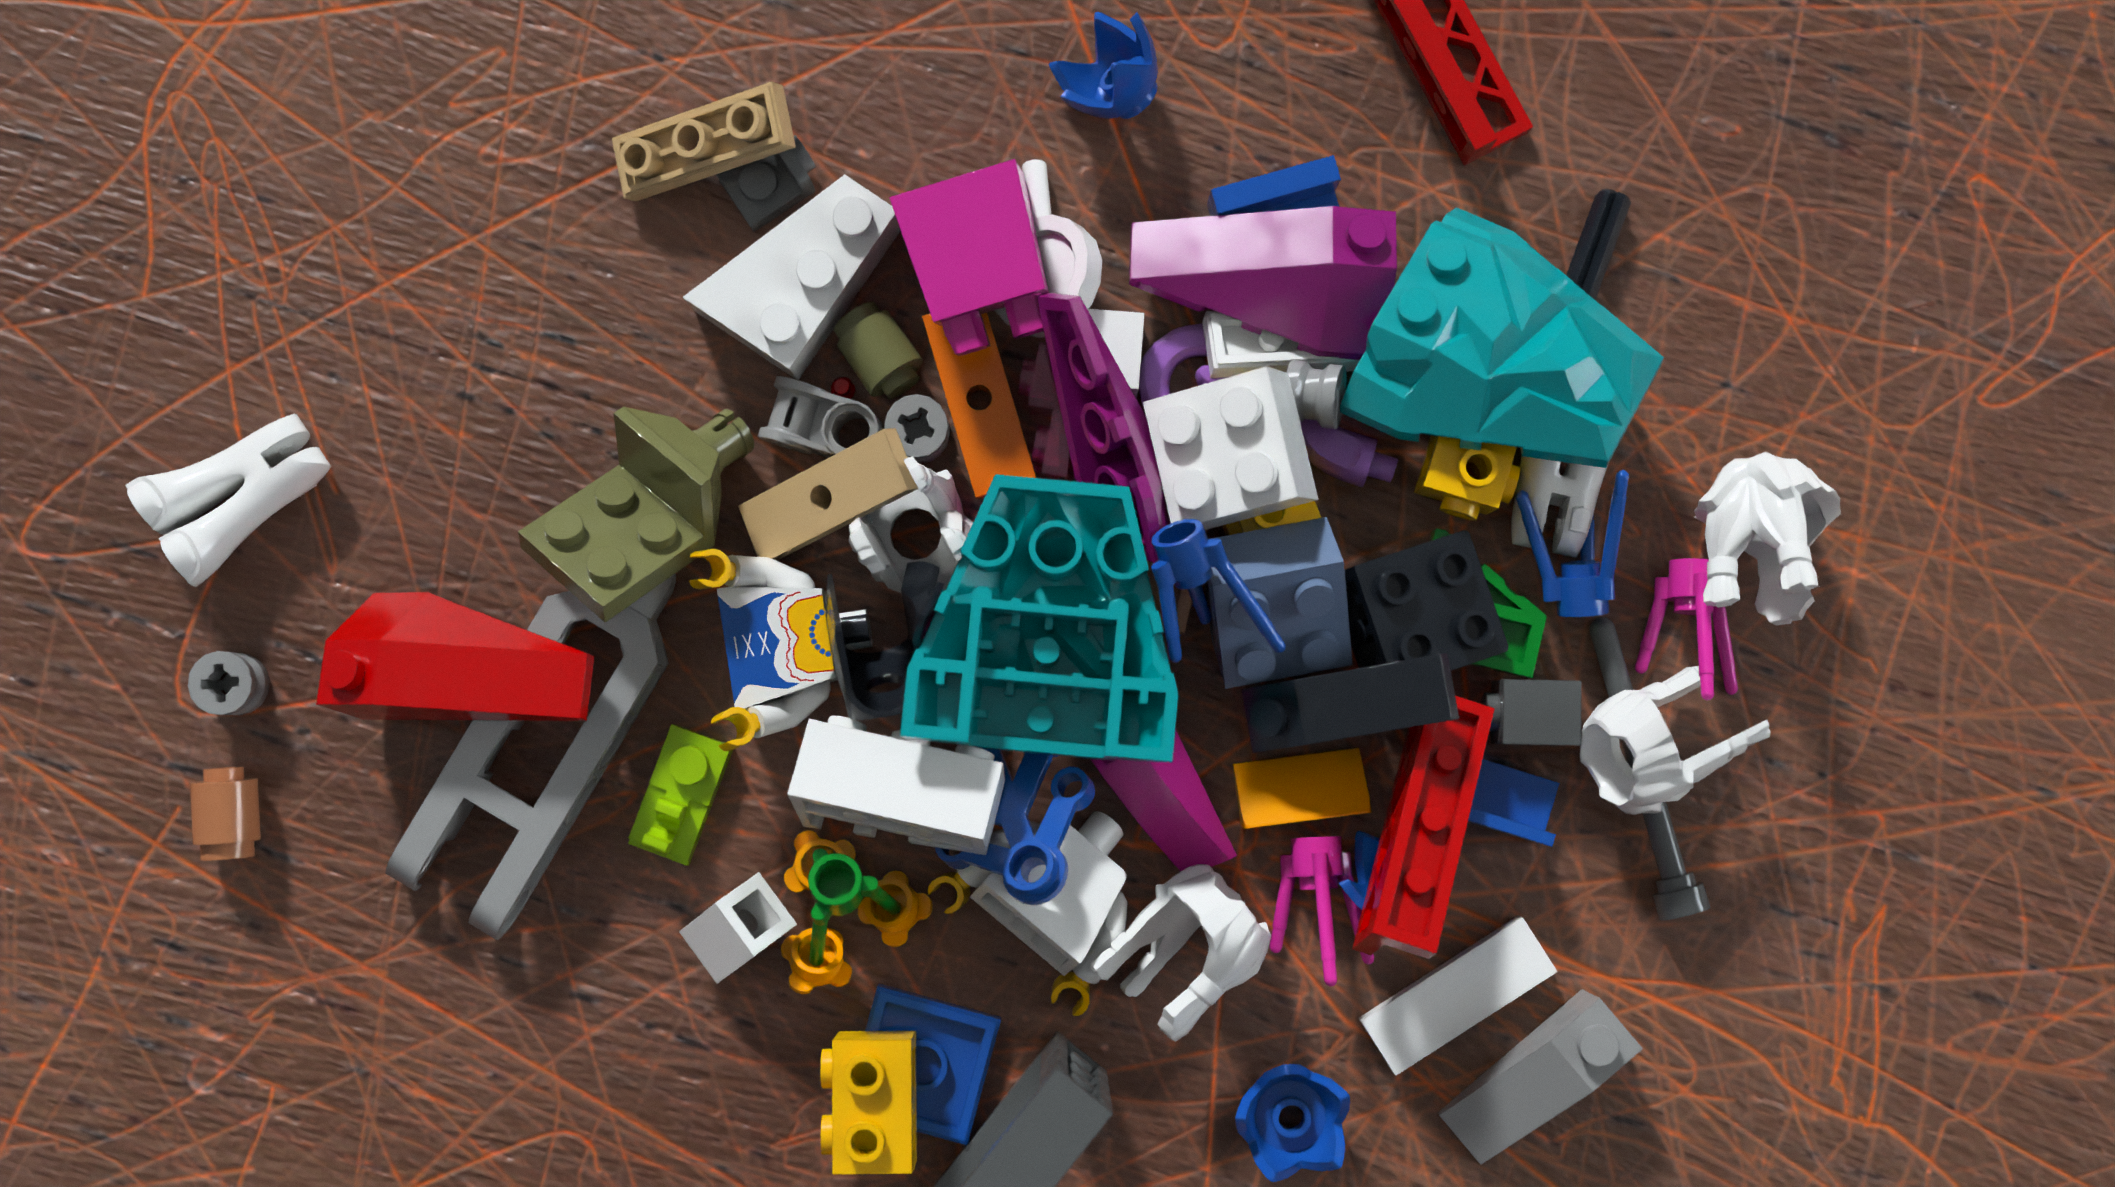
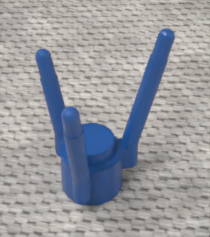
M1625 470L1618 471L1615 477L1601 568L1600 561H1595L1594 514L1588 535L1580 550V561L1561 563V575L1556 576L1529 495L1523 490L1516 494V500L1522 515L1521 518L1542 578L1543 601H1556L1558 616L1590 617L1609 613V600L1615 599L1614 575L1627 499L1629 474Z
M1184 519L1173 522L1155 533L1151 542L1158 561L1151 566V570L1159 589L1168 655L1172 662H1179L1182 658L1173 584L1178 589L1188 590L1199 621L1202 624H1208L1212 617L1202 584L1206 583L1213 576L1212 567H1216L1276 653L1285 651L1286 645L1275 630L1274 625L1228 560L1221 539L1208 540L1203 524L1196 519Z

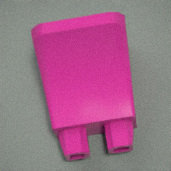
M1015 159L889 197L932 320L939 326H943L944 333L957 356H963L991 347L981 314L1005 307L1015 339L1044 331L1037 296L1049 293L1024 173Z

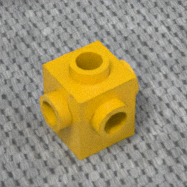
M1431 435L1414 493L1442 501L1439 510L1446 514L1474 521L1477 520L1479 513L1487 515L1499 509L1500 502L1509 503L1511 501L1520 476V467L1512 465L1517 447L1482 442L1480 451L1459 448L1461 439ZM1466 465L1473 469L1475 479L1468 474Z

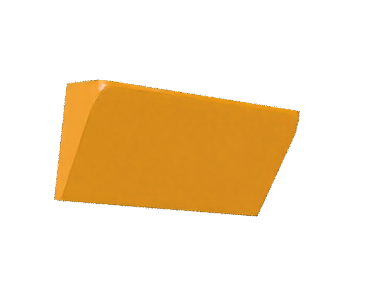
M1359 748L1232 764L1240 826L1244 829L1372 812Z

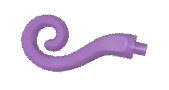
M1203 324L1173 329L1154 342L1144 354L1141 360L1139 394L1142 405L1144 401L1171 394V376L1177 365L1182 361L1193 357H1207ZM1202 365L1195 375L1199 386L1224 379L1210 378L1209 365ZM1305 419L1300 423L1309 462L1325 474L1359 487H1363L1367 476L1391 483L1398 459L1375 452L1377 439L1341 427L1337 429L1322 428L1317 420Z

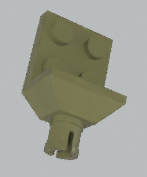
M622 407L613 414L619 465L518 531L521 549L606 623L697 559L689 558L693 552L711 549L715 546L722 496L720 473L725 467L754 450V439L748 426L740 417L733 420V411L723 409L714 415L712 420L697 430L691 431L675 417L628 407Z

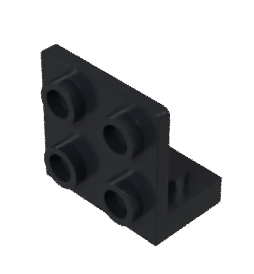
M1466 530L1345 570L1350 641L1359 668L1447 653L1450 671L1508 650V642L1470 533Z

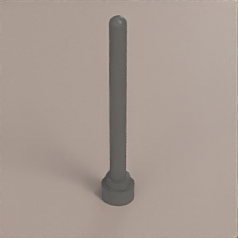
M1606 617L1596 618L1592 621L1589 631L1608 697L1623 690H1633L1614 623ZM1621 739L1627 763L1632 768L1634 757L1624 740ZM1661 802V812L1642 814L1661 876L1660 879L1655 880L1658 892L1652 894L1659 920H1670L1700 913L1711 907L1704 883H1696L1693 871L1686 872L1667 803Z

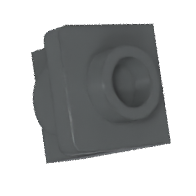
M794 135L796 148L716 175L753 232L816 192L807 174L816 168V165L796 135Z

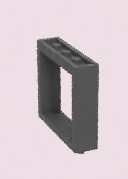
M1057 1030L932 1187H1055L1113 1115L1107 1071Z

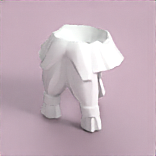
M1767 452L1750 458H1734L1722 468L1715 482L1699 500L1698 506L1694 510L1696 515L1694 518L1706 524L1705 539L1709 561L1707 562L1708 581L1703 592L1704 603L1706 606L1720 608L1731 606L1740 600V591L1737 583V559L1745 551L1756 558L1758 562L1760 582L1755 601L1758 613L1767 617L1768 621L1776 626L1802 620L1806 610L1815 602L1810 590L1819 586L1817 573L1812 565L1810 546L1825 528L1841 514L1840 497L1833 488L1821 481L1811 468L1806 467L1797 459L1781 458Z
M912 456L905 458L904 462L918 489L862 518L858 517L849 525V543L852 550L858 554L859 562L870 570L876 582H884L889 589L901 593L907 563L923 561L940 567L936 584L938 582L944 583L942 590L945 591L959 560L962 559L960 551L973 522L963 513L962 503L953 477L948 470L935 473L931 468H926L924 465L919 464ZM914 509L930 512L939 521L942 534L938 548L928 557L918 560L903 557L894 548L891 537L895 520L905 511Z
M1699 666L1686 667L1662 683L1654 682L1641 690H1623L1599 704L1584 723L1581 730L1580 761L1588 768L1599 787V796L1614 804L1627 814L1661 812V802L1679 801L1693 788L1694 783L1724 766L1732 758L1744 753L1747 746L1769 738L1771 733L1769 723L1765 720L1682 761L1673 737L1657 707L1672 702L1700 686ZM1619 739L1624 740L1634 757L1632 768L1622 754Z
M1206 864L1190 866L1173 876L1166 883L1157 884L1155 887L1156 899L1150 902L1137 915L1126 932H1122L1111 942L1110 948L1102 952L1090 963V968L1102 980L1107 981L1137 950L1151 943V952H1146L1138 962V967L1120 984V988L1127 996L1137 997L1146 989L1165 964L1183 947L1196 929L1202 926L1209 945L1203 971L1182 994L1163 1009L1162 1016L1157 1024L1160 1027L1159 1029L1175 1042L1190 1032L1202 1014L1225 991L1243 984L1258 973L1267 954L1272 937L1267 923H1258L1245 902L1241 901L1240 894L1228 887L1223 877L1219 873L1214 872L1210 865Z

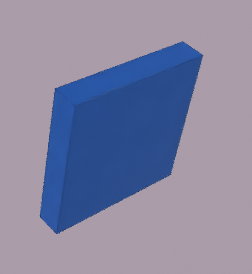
M879 983L865 1031H916L917 1132L967 1145L1002 1017Z

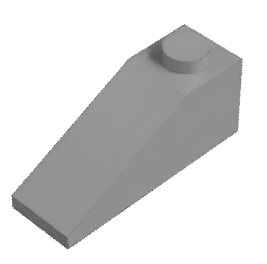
M1581 989L1437 1114L1482 1165L1595 1091L1643 1048L1601 998Z

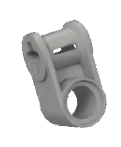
M777 376L774 387L778 390L769 423L768 426L760 427L757 437L786 449L805 454L814 453L829 458L846 449L840 445L839 433L842 426L849 420H866L870 427L869 436L884 429V426L871 409L859 401L831 394L824 389L799 380Z

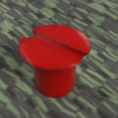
M839 377L832 383L831 393L851 399L855 394V384H852L850 378Z

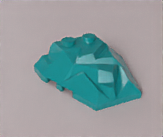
M1456 207L1444 216L1442 222L1434 221L1431 223L1373 321L1367 335L1366 351L1353 371L1340 404V413L1397 439L1419 442L1420 434L1461 439L1459 448L1481 451L1482 442L1520 447L1523 457L1606 468L1659 371L1664 357L1514 231Z
M995 474L960 551L962 559L959 560L946 590H942L934 608L935 615L920 648L915 650L908 665L900 736L984 749L1099 760L1120 759L1172 763L1178 690L1174 673H1171L1162 635L1164 632L1159 610H1156L1151 589L1148 563L1130 487Z

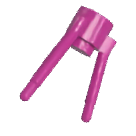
M1673 559L1669 561L1668 577L1655 578L1654 601L1640 644L1635 670L1639 674L1647 671L1668 602L1674 601V613L1696 615L1701 697L1704 700H1711L1714 697L1711 614L1725 690L1728 694L1734 695L1738 691L1726 606L1720 608L1706 606L1703 600V592L1708 581L1707 562L1709 559Z
M1342 836L1291 838V855H1280L1281 880L1269 948L1273 953H1279L1282 949L1295 879L1299 877L1300 890L1315 889L1324 982L1327 986H1334L1337 983L1330 889L1338 888V878L1339 882L1347 879L1354 882L1351 852H1342ZM1342 889L1353 932L1356 936L1362 910ZM1360 952L1362 961L1365 964L1369 965L1374 962V954L1368 955Z

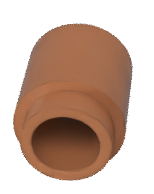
M244 767L203 769V781L190 783L193 845H200V860H228L255 856L254 841L261 839L258 778L244 779Z

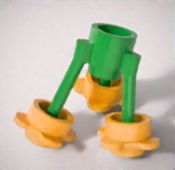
M812 830L799 833L794 840V847L797 853L793 867L786 870L784 882L792 892L811 891L815 905L811 911L813 918L812 928L802 931L799 935L787 937L781 945V955L789 961L792 972L789 976L790 988L796 993L808 994L817 986L831 984L835 987H842L849 982L852 968L843 960V936L837 930L827 928L831 915H846L858 907V917L863 923L873 924L881 931L882 941L886 945L899 947L906 943L909 930L918 920L927 919L931 915L933 909L931 898L925 893H916L908 885V877L901 871H891L879 881L873 876H862L858 864L854 861L856 857L855 849L847 840H839L834 843L827 839H820L817 833Z

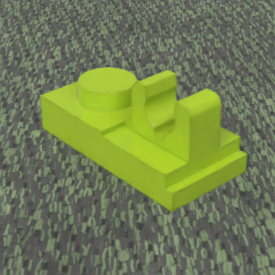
M671 724L628 837V844L689 866L733 750L723 751L719 748V745L724 742L677 724Z

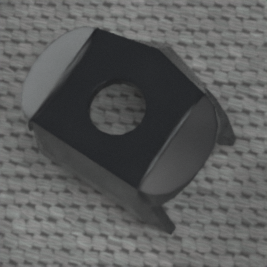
M923 561L907 563L901 587L908 628L907 639L894 648L874 653L854 652L846 647L832 574H827V622L836 676L850 719H876L903 713L907 668L915 650L920 648L935 615L934 608L944 586V583L941 582L936 584L940 567ZM884 683L902 684L899 688L889 692L877 693L870 691L873 687Z

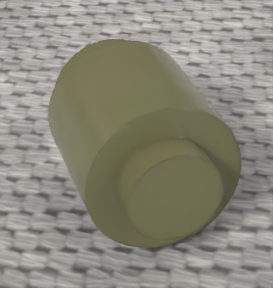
M867 302L847 313L835 325L834 332L839 338L837 348L872 397L885 394L888 399H894L907 392L919 381L920 377L916 371L921 367L923 359L888 310L881 311L875 302Z

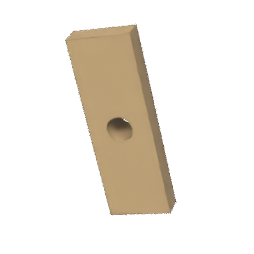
M775 82L757 86L612 138L623 197L632 201H639L796 148L783 85Z
M896 428L882 429L739 505L738 508L757 556L779 560L852 523L858 517L862 518L917 490L918 487L904 462L907 455Z

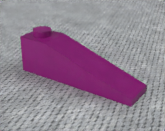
M1328 206L1132 222L1130 228L1129 285L1199 312L1208 308L1242 321L1241 328L1259 335L1262 330L1269 331L1299 343L1297 346L1298 350L1306 351L1316 356L1360 360L1366 351L1367 335L1371 325L1395 284L1397 272L1396 211Z
M1056 293L1038 295L1037 301L1076 482L1130 487L1146 559L1149 562L1155 563L1158 561L1151 542L1152 537L1157 531L1171 524L1147 418L1081 297Z

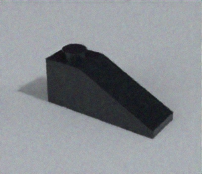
M1447 653L1241 689L1253 753L1459 719Z

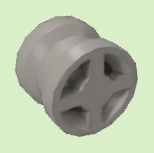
M1291 360L1286 373H1289L1300 423L1305 419L1317 420L1322 428L1337 429L1342 417L1340 404L1346 392L1347 375L1345 366L1329 364L1322 370L1311 368L1307 361Z
M919 394L904 396L896 401L887 412L884 427L885 429L896 428L907 458L913 456L918 463L930 462L939 457L948 446L950 438L949 421L940 404L932 398Z
M223 651L205 654L195 662L188 679V689L194 703L203 711L216 715H244L253 712L263 704L268 695L270 684L267 669L260 660L249 654ZM227 672L228 674L224 679L220 680L221 676Z

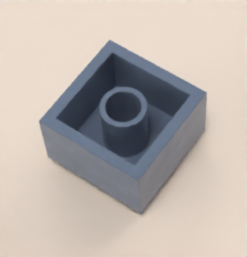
M1327 517L1217 537L1222 541L1228 560L1286 645V649L1282 653H1276L1216 567H1212L1213 576L1204 585L1207 605L1212 617L1210 621L1212 644L1225 689L1352 665L1344 561Z

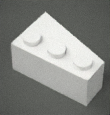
M844 174L683 296V299L696 313L794 379L799 380L901 231L893 207Z
M830 716L828 723L813 719L808 720L787 793L803 827L821 829L824 817L855 824L853 833L860 836L875 838L877 829L909 836L908 841L912 844L982 855L987 854L1005 784L1003 763L994 761L995 756L991 752L982 748L963 745L956 746L955 752L931 747V741L901 737V730L893 731L891 737L866 732L867 726L865 724L843 716Z

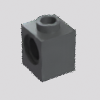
M1492 680L1491 693L1484 692L1481 704L1495 708L1489 730L1491 731V744L1581 746L1582 681Z

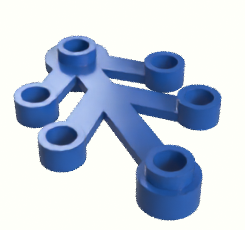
M984 749L995 756L994 761L1001 762L1004 766L1005 784L994 825L1003 828L1010 849L989 843L986 855L961 851L957 855L949 856V849L935 847L936 854L953 869L960 870L973 865L1002 875L1006 890L1012 897L1023 904L1040 905L1056 897L1066 883L1068 863L1060 847L1075 812L1085 809L1093 801L1095 786L1087 774L1078 767L1071 766L1058 771L1051 782V793L1054 797L1035 835L1028 814L1052 758L1058 756L1025 752L1013 779L1002 751ZM1082 781L1081 789L1075 796L1064 797V791L1071 782ZM1038 865H1046V870L1042 877L1033 883H1029L1028 877L1031 870Z

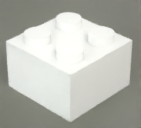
M1265 366L1143 402L1171 523L1184 519H1196L1203 524L1204 530L1318 500L1289 373Z

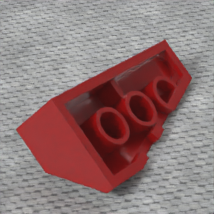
M428 592L373 593L325 640L316 705L363 720L587 721L594 656Z

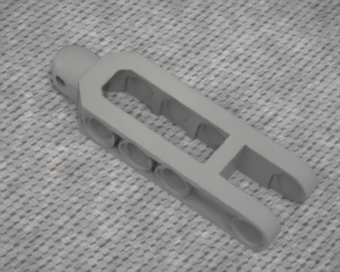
M675 574L606 623L570 591L546 597L529 625L528 631L564 644L577 621L588 620L619 639L623 653L621 662L534 807L489 781L493 773L488 771L511 731L520 730L525 721L472 720L395 848L386 867L387 875L414 891L420 889L422 884L418 883V881L429 869L445 841L455 839L474 805L479 806L519 830L475 904L468 922L496 940L504 936L524 908L669 665L657 619L673 593L676 583Z

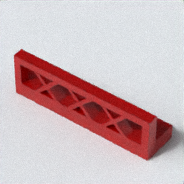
M1374 0L1464 166L1531 131L1533 125L1464 0H1444L1448 12L1443 28L1436 26L1422 0ZM1453 20H1455L1461 33L1451 30ZM1446 43L1472 51L1478 62L1472 82L1465 79ZM1483 74L1485 75L1491 88L1480 85ZM1476 97L1501 104L1511 125L1495 133Z
M1455 696L1459 719L1408 727L1352 950L1372 955L1383 945H1387L1427 959L1437 954L1495 708Z

